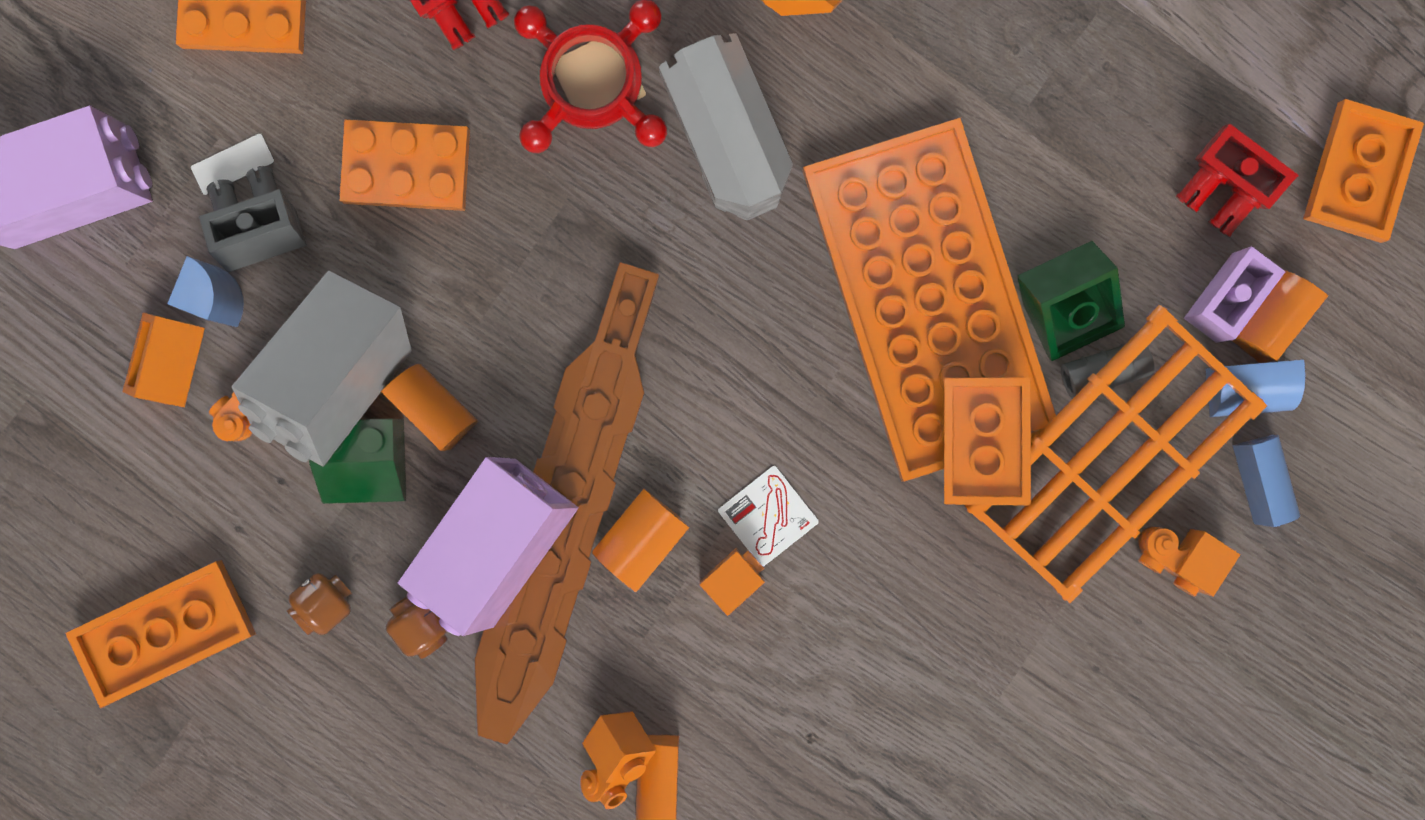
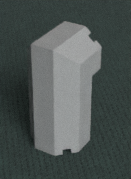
M729 34L728 42H724L721 35H713L679 50L674 54L677 61L675 65L669 68L667 61L659 66L660 77L701 169L703 181L715 208L733 213L744 220H750L777 208L789 179L793 163L737 34Z

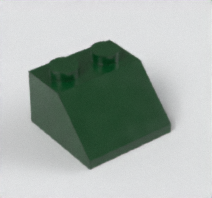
M1093 241L1087 242L1017 275L1023 306L1051 361L1125 327L1118 267Z
M404 419L359 420L324 467L309 459V465L322 504L406 501Z

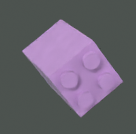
M89 105L0 136V246L17 249L153 202L149 188L152 187V181L147 169L139 162L136 150L139 149V143L132 128Z
M486 457L400 578L398 584L408 591L406 596L413 604L422 609H430L440 618L439 624L451 634L466 636L494 628L579 507L518 460Z

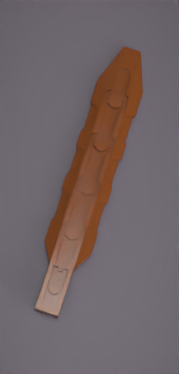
M622 262L619 263L595 341L565 369L553 407L556 410L542 457L537 459L533 473L579 508L494 628L483 631L475 657L478 736L507 745L555 681L567 642L565 638L567 627L578 592L584 588L592 562L589 559L603 512L609 508L616 485L614 477L628 433L633 431L644 396L636 351L660 275Z

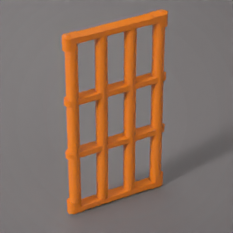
M1158 305L1146 318L1147 323L1096 375L1092 373L1087 378L1089 382L1037 436L1035 434L1031 436V465L1044 454L1060 469L1031 499V505H1025L1004 528L986 513L992 505H964L968 513L973 514L978 520L987 525L1049 582L1062 596L1063 600L1069 603L1083 591L1081 587L1131 537L1135 539L1140 534L1138 530L1191 477L1195 479L1200 474L1198 470L1250 418L1254 420L1267 407L1263 399L1250 391L1179 324L1178 320L1168 312L1167 308ZM1168 327L1184 344L1125 402L1109 385ZM1197 355L1214 372L1157 430L1153 429L1138 414ZM1228 384L1244 401L1185 459L1169 444L1170 440ZM1102 393L1119 410L1065 463L1049 447ZM1133 422L1149 438L1095 491L1079 474ZM1163 450L1179 466L1125 519L1109 502ZM1074 482L1090 498L1034 555H1031L1016 541L1017 537ZM1103 509L1119 526L1061 582L1046 566Z

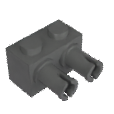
M257 167L260 178H257L253 168L247 172L246 177L250 183L254 198L239 203L234 191V184L230 180H217L220 191H217L214 182H211L206 188L214 211L199 216L209 254L227 272L307 246L297 211L280 189L277 190L273 169L270 167Z

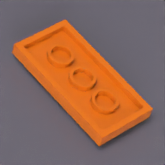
M219 560L65 634L99 707L103 708L256 635V632L222 560Z

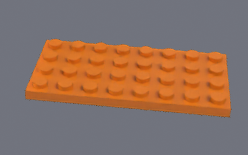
M961 118L803 167V175L901 481L905 482L944 469V378H1031V436L1033 434L1037 436L1056 416Z

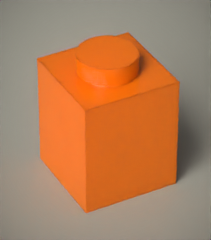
M735 548L700 580L699 585L728 616L765 583L764 578L759 574L765 568L749 550L742 555Z

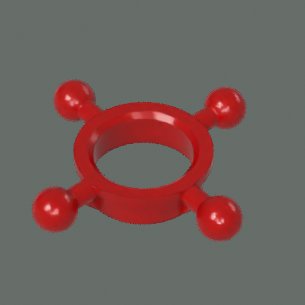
M639 0L634 3L629 12L630 21L618 33L602 26L586 24L572 27L557 36L546 26L545 14L538 7L528 5L516 12L514 26L518 34L526 39L536 38L548 49L540 68V86L550 109L540 120L529 121L521 128L519 139L521 145L527 151L541 153L547 150L552 142V131L562 120L575 127L598 129L610 126L624 117L635 127V136L642 145L656 147L664 142L667 136L665 121L654 114L645 115L635 106L641 90L642 72L637 54L631 46L641 33L653 32L660 25L662 15L660 8L655 2ZM588 41L600 42L612 47L621 56L626 66L625 83L618 96L607 105L595 109L579 108L565 101L557 92L554 80L555 69L561 56L572 46Z

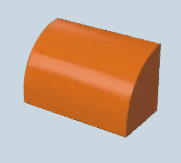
M1286 271L1237 338L1231 341L1259 363L1277 361L1329 295L1308 280Z
M143 313L122 392L134 398L185 408L205 328Z
M415 364L406 369L381 391L440 451L451 450L479 422L421 364Z
M643 489L593 549L592 554L614 576L634 592H637L689 527L681 517L647 490Z
M647 735L654 745L656 752L647 763L645 772L637 778L636 820H677L679 735Z

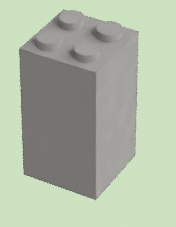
M328 270L232 385V389L240 403L238 408L251 424L249 430L267 443L275 440L284 445L286 451L299 461L307 462L310 459L324 467L412 352L401 307Z

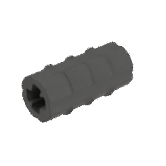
M1121 344L1119 347L1106 351L1101 350L1100 353L1087 357L1082 356L1078 360L1062 364L1061 376L1069 396L1073 399L1089 382L1087 378L1092 373L1096 375L1124 345ZM1148 346L1109 385L1110 388L1113 389L1115 386L1127 382L1133 383L1134 380L1153 374L1155 365Z

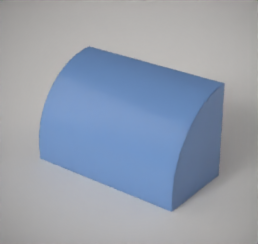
M188 256L185 259L167 303L203 319L235 327L239 325L244 307L241 289L236 280L227 271Z
M1304 360L1225 366L1250 391L1264 400L1267 407L1261 413L1291 411L1296 409L1302 400L1305 388ZM1211 368L1205 369L1206 380L1214 372ZM1226 384L1208 402L1210 417L1229 416L1244 399Z
M1269 435L1233 445L1253 523L1277 527L1298 519L1300 512L1279 435Z

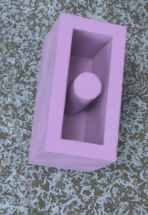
M1252 246L1234 252L1194 303L1184 319L1216 343L1234 340L1286 271Z

